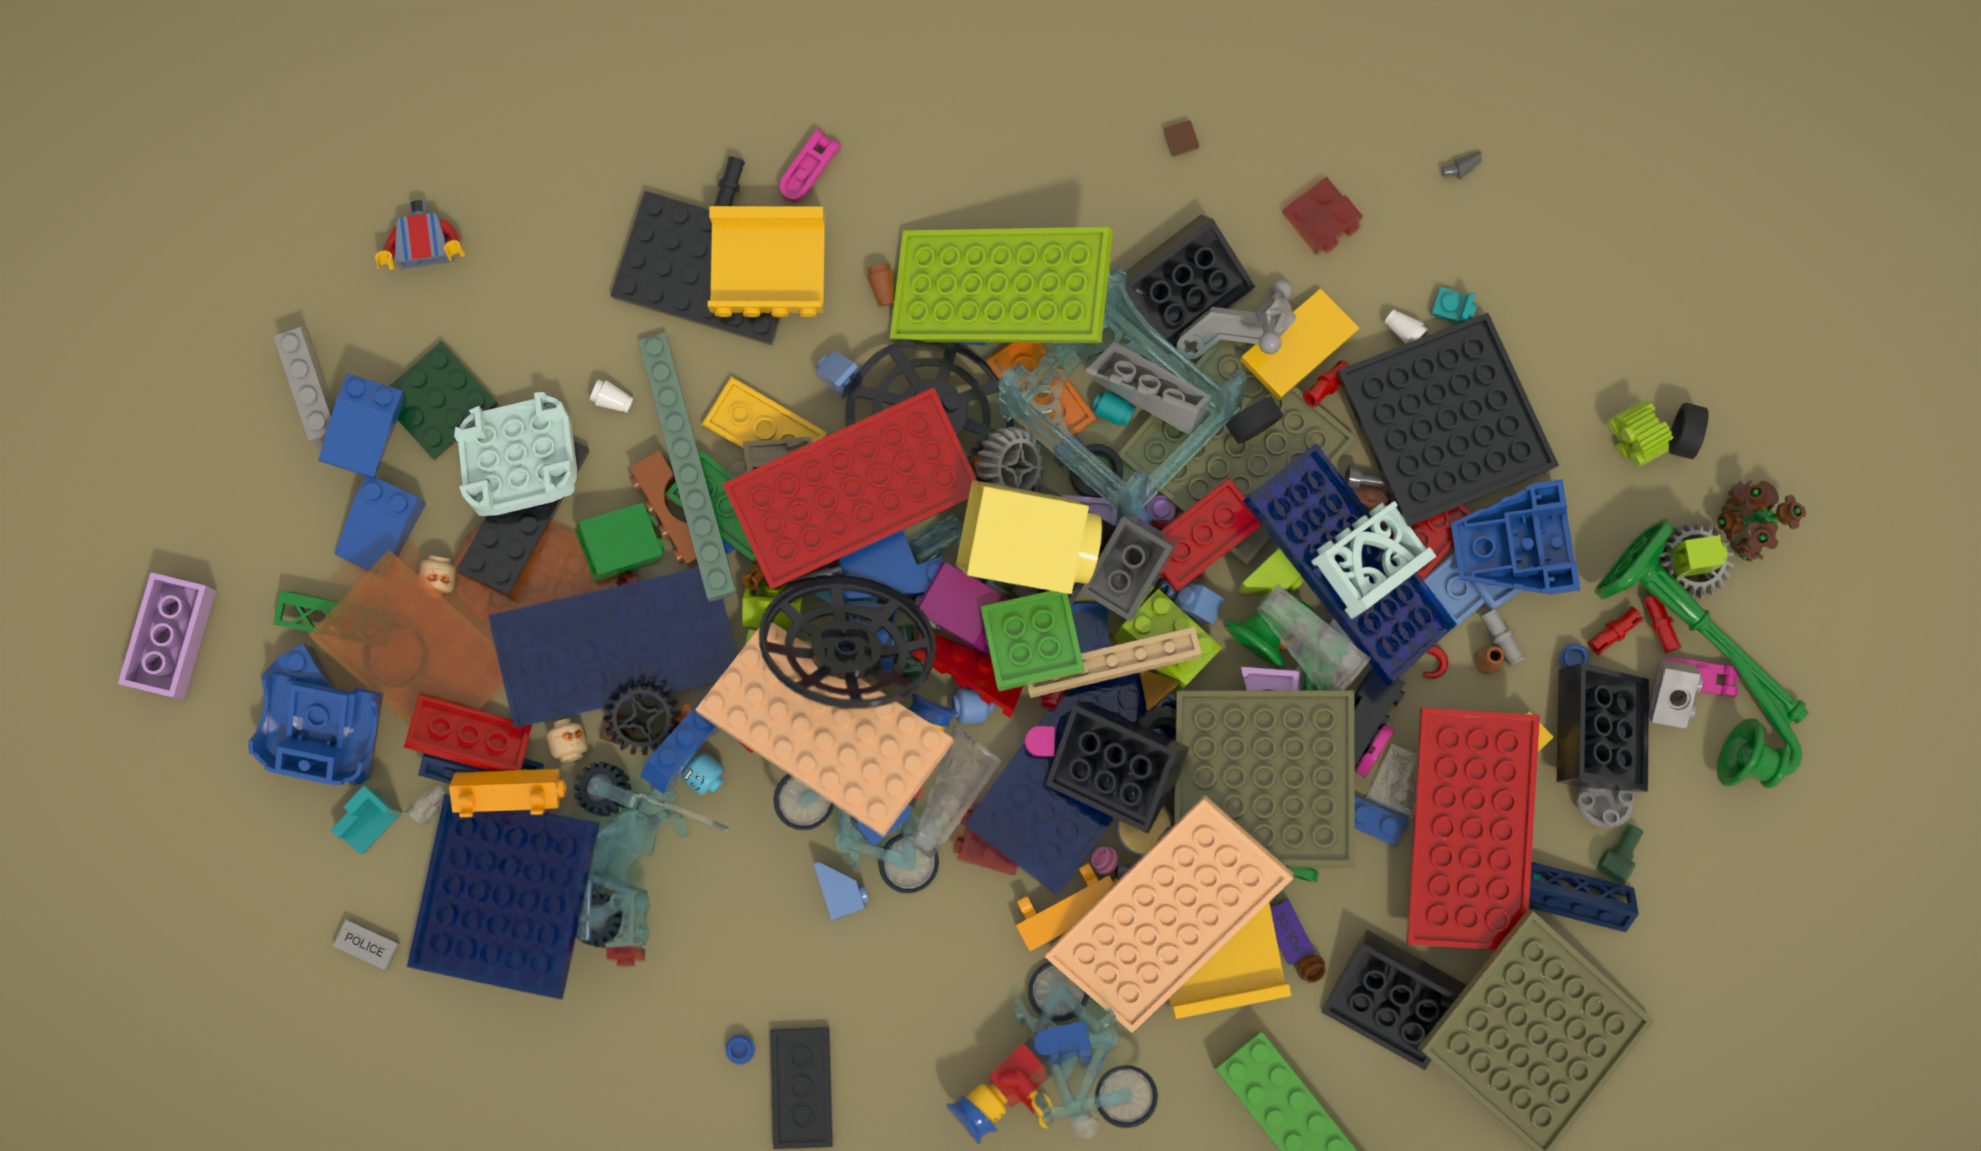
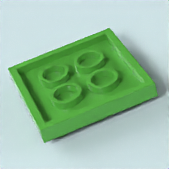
M1048 591L981 606L998 691L1085 672L1068 593Z

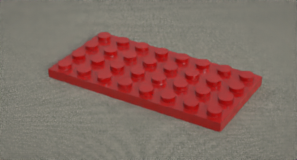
M933 387L723 483V486L768 585L773 590L967 501L972 480L977 481Z
M1420 707L1407 944L1496 950L1529 909L1540 715Z

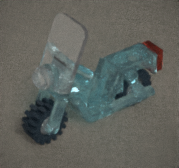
M599 761V764L593 762L590 764V769L587 767L582 769L585 773L583 776L578 774L576 779L580 780V784H574V789L578 790V793H575L574 796L575 799L580 800L578 802L579 806L585 808L584 810L601 817L602 815L609 817L611 813H619L618 807L625 808L627 806L632 809L587 832L580 839L578 906L574 905L572 909L577 912L576 915H570V920L575 921V924L570 926L571 930L576 931L574 936L577 938V941L594 947H607L606 959L617 962V967H634L635 962L645 961L646 942L649 938L647 912L649 911L650 900L647 890L630 883L627 871L631 863L642 855L649 857L653 854L659 824L664 822L673 824L680 837H685L688 834V828L683 816L724 832H728L729 827L671 804L677 796V793L674 792L677 781L664 794L649 783L647 785L650 787V791L647 794L641 792L635 794L627 791L632 790L631 784L627 783L630 779L627 775L623 774L624 771L610 763ZM605 887L618 892L612 896L605 894Z

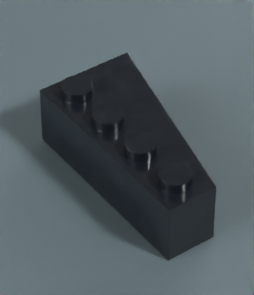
M1377 664L1371 667L1354 694L1355 772L1359 765L1357 762L1362 754L1365 755L1372 745V737L1377 729L1381 730L1389 720L1390 716L1387 715L1390 707L1392 705L1396 707L1405 694L1401 690L1405 682Z

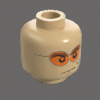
M429 555L428 560L420 562L416 584L420 589L425 590V596L442 598V593L453 591L457 568L451 564V559Z
M570 719L554 722V728L546 734L551 756L554 759L560 760V763H569L583 758V753L588 749V744L582 725L571 723Z

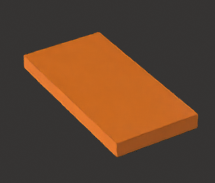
M1010 343L985 360L1007 390L1010 398L1050 452L1054 451L1055 447L1068 437L1071 439L1097 421L1095 415L1042 343Z

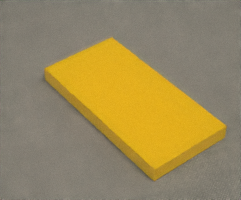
M1321 288L1293 312L1296 315V319L1289 329L1280 336L1282 344L1278 352L1265 354L1259 348V344H1255L1240 358V361L1278 400L1285 396L1360 329Z
M733 377L729 379L702 423L703 427L743 449V442L811 437L812 441L815 442L828 436V433Z

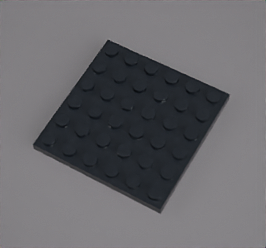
M1489 313L1342 368L1335 373L1393 502L1397 503L1398 506L1396 508L1403 516L1407 527L1559 466Z

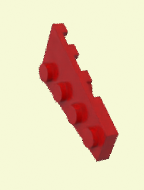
M935 634L936 652L932 668L941 674H950L955 678L956 684L964 689L970 687L981 694L980 699L989 705L992 702L1003 709L1002 714L1011 718L1023 686L998 691L991 657ZM925 649L912 652L913 656L925 662Z

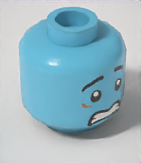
M707 752L695 753L683 770L681 778L684 783L699 795H703L708 791L715 793L724 782V779L721 778L724 767Z

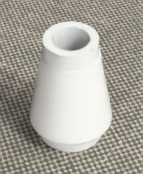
M1395 309L1391 311L1384 322L1405 344L1425 337L1428 332L1423 322Z
M598 379L589 400L595 402V406L628 413L634 398L608 380L604 382Z

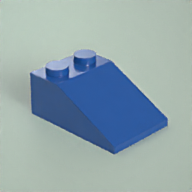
M347 373L336 399L318 461L374 479L404 405L403 391Z
M365 477L352 503L335 555L387 579L426 504L418 497L377 477L374 479Z

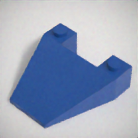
M903 530L840 558L844 576H855L885 584L901 592L909 599H915L918 595H924L942 562H946L944 556L916 565ZM843 591L844 601L882 600L864 593Z

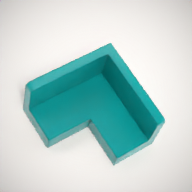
M363 785L345 804L344 808L348 812L330 831L337 838L344 839L359 854H364L402 812L378 789Z

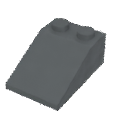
M1129 513L1122 517L1096 563L1091 580L1088 584H1084L1080 591L1128 621H1131L1180 543L1132 513Z

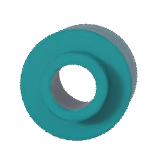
M1106 390L1104 394L1098 393L1092 408L1096 409V416L1118 427L1120 424L1127 427L1136 406L1130 404L1128 400L1118 394Z

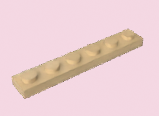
M1195 627L1081 653L1085 672L1027 685L1030 698L1202 658Z

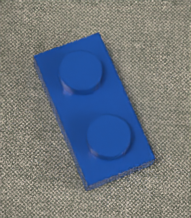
M1355 796V829L1396 847L1408 819Z

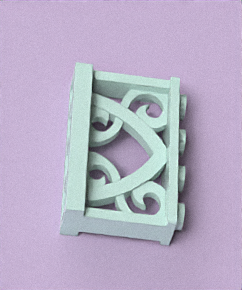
M1395 501L1388 506H1385L1383 502L1368 512L1371 515L1370 519L1366 515L1352 524L1354 528L1352 532L1349 528H1346L1334 537L1337 543L1333 544L1331 540L1317 549L1319 556L1311 561L1314 566L1317 565L1344 601L1347 606L1345 611L1351 619L1367 610L1436 557L1430 547L1427 549L1424 547L1411 527H1407L1403 516L1396 508L1398 505ZM1381 521H1385L1388 525L1386 531L1380 528ZM1371 526V532H1363ZM1391 531L1394 534L1393 540L1389 538L1391 535ZM1351 540L1349 549L1343 546ZM1363 544L1385 550L1382 557V565L1387 578L1375 568H1362L1361 552ZM1391 554L1394 555L1391 560L1396 561L1397 567L1393 566L1390 562ZM1335 555H1341L1344 558V562L1337 563L1334 559ZM1340 566L1349 568L1350 572H1343ZM1364 575H1371L1374 579V584L1369 582V576L1364 578Z

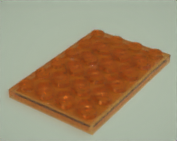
M390 549L309 634L316 643L370 691L383 693L382 701L409 725L419 694L480 710L519 668V665Z

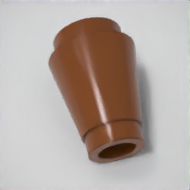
M889 264L867 268L868 275L866 277L878 302V306L894 304L893 270H890Z
M1485 645L1476 652V666L1484 673H1495L1503 665L1504 652L1499 647ZM1490 652L1495 655V661L1490 658Z

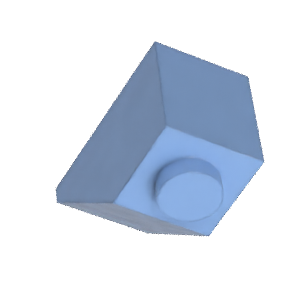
M836 351L830 356L828 354L823 356L816 365L818 368L816 370L817 377L843 400L848 394L855 375L859 372V367Z
M820 862L814 863L831 920L866 909L865 903L869 902V898L864 885L859 886L856 880Z

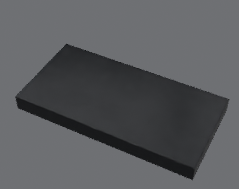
M830 1027L771 1029L773 1149L833 1147Z

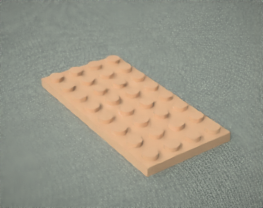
M772 622L767 641L785 645L787 631ZM759 628L695 709L699 715L882 837L885 836L954 743L952 737L897 702L875 708L847 709L823 705L793 692L781 683L766 665L759 647ZM795 637L793 647L811 648ZM769 652L774 663L784 674L795 682L802 679L791 668L786 656ZM796 657L799 665L809 675L818 669L812 659ZM827 676L820 681L830 686L846 688L844 679ZM857 679L859 688L871 686L862 679ZM814 686L809 688V690L826 696L850 699L848 695L829 693ZM878 691L862 695V698L871 699L886 695Z
M1204 795L1046 952L1045 958L1133 1033L1293 879L1294 873Z

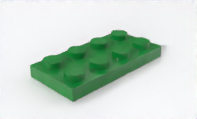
M700 450L699 456L721 537L754 562L756 556L751 551V545L723 486V483L736 478V476ZM675 481L665 495L683 508Z

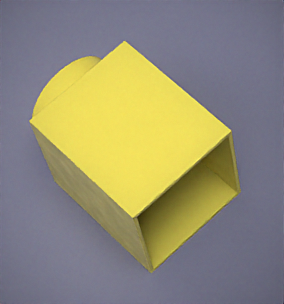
M972 480L956 566L969 576L1072 594L1074 582L1088 584L1094 573L1101 543V517L1097 514L1088 513L1089 506L1071 498Z

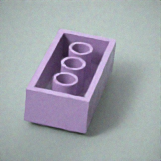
M150 572L118 684L184 701L216 590L205 585Z

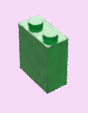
M643 502L578 522L575 533L594 583L660 561L664 552V544L661 537L656 536L653 529V515L646 510Z

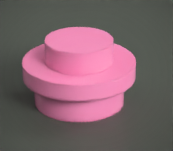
M1099 847L1091 857V864L1100 875H1108L1113 872L1119 861V854L1112 847Z

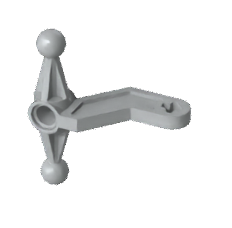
M1284 279L1275 281L1270 289L1272 296L1257 312L1211 307L1180 334L1177 342L1178 352L1184 358L1196 359L1219 340L1259 344V348L1265 354L1278 352L1282 344L1280 336L1289 329L1296 319V315L1292 312L1288 301L1293 292L1290 282ZM1187 340L1189 342L1195 340L1197 342L1196 348L1193 346L1186 347Z

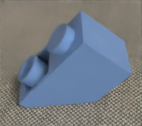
M1164 577L1158 588L1192 620L1214 625L1224 598L1205 586L1188 583L1178 592H1175Z

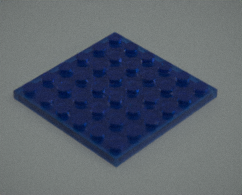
M445 794L407 967L563 1000L600 823L545 812L543 814L531 815V810L474 812L472 817H460V812L452 811L451 796Z

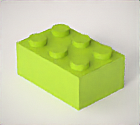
M1159 589L1138 609L1132 620H1127L1113 637L1119 644H1124L1195 627L1202 658L1148 670L1149 672L1180 681L1181 683L1171 691L1176 697L1177 691H1182L1222 649L1218 643Z

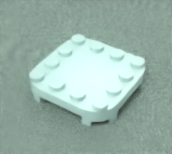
M545 392L534 393L535 399L482 411L480 406L469 410L471 414L463 420L459 428L455 427L454 437L458 441L462 486H459L464 499L479 516L500 515L554 502L564 496H570L574 492V484L577 479V464L572 424L562 402L547 396Z

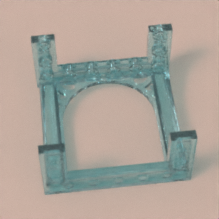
M1118 265L1112 272L1109 271L1103 329L1111 328L1115 333V342L1212 396L1207 408L1211 415L1149 477L1139 468L1124 482L1071 434L1061 412L1062 391L1071 373L1086 360L1102 354L1111 344L1107 345L1101 341V343H1096L1093 349H1087L1086 345L1089 346L1091 343H1058L1059 346L1052 353L1049 351L1040 359L1039 366L1033 372L1031 370L1027 372V369L1020 363L1013 369H1006L999 378L1000 415L1009 422L1012 418L1015 419L1117 510V519L1121 521L1122 517L1129 513L1136 515L1241 409L1247 375L1238 369L1221 387L1164 339L1141 315L1126 291L1127 272ZM1122 333L1125 335L1124 339L1130 341L1129 344L1123 345L1121 343ZM1071 360H1073L1075 364L1071 366L1068 365V363ZM1052 378L1058 380V384L1054 387L1046 385L1053 382ZM1046 392L1052 394L1055 399L1050 404L1042 405L1036 403L1034 397L1038 393ZM1054 411L1055 417L1050 419L1048 412Z

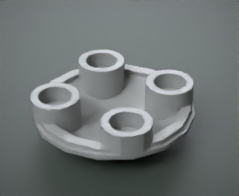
M1579 787L1576 793V805L1580 814L1589 823L1601 828L1621 826L1630 818L1634 809L1635 794L1633 791Z

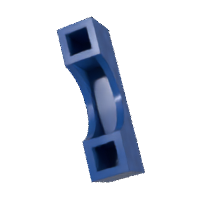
M701 701L646 760L640 777L663 794L682 774L686 765L702 744L710 736H716L721 730L696 712L695 709Z

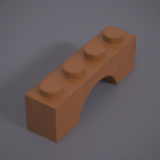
M658 450L630 466L634 475L629 478L637 492L643 490L648 499L643 502L652 515L657 513L662 523L657 526L666 540L669 538L673 540L676 547L672 551L680 564L685 562L691 568L698 564L688 524L671 515L668 508V497L665 495L676 481L675 476Z

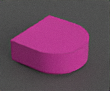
M1036 726L1030 729L1024 738L1026 750L1034 756L1053 757L1055 727Z

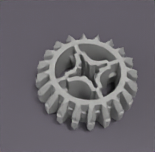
M1009 427L997 429L996 433L988 434V440L982 442L984 449L977 452L980 456V461L975 463L979 467V471L975 476L981 478L980 482L1033 491L1036 482L1042 479L1039 475L1040 470L1045 468L1041 465V460L1045 456L1039 453L1042 446L1036 443V437L1030 435L1024 429Z
M1686 522L1683 528L1679 525L1674 527L1673 533L1666 540L1665 548L1659 556L1660 560H1662L1659 564L1692 597L1696 593L1697 597L1702 599L1706 596V592L1711 596L1716 593V588L1722 589L1725 586L1723 580L1731 578L1730 572L1726 569H1732L1735 564L1727 561V559L1734 556V552L1727 551L1726 564L1710 573L1698 574L1699 577L1703 576L1707 579L1706 582H1693L1684 577L1675 578L1670 549L1682 543L1684 539H1698L1718 535L1721 538L1723 532L1713 535V526L1711 525L1707 526L1703 531L1702 522H1697L1694 528L1690 522ZM1729 541L1724 542L1726 547L1730 545Z

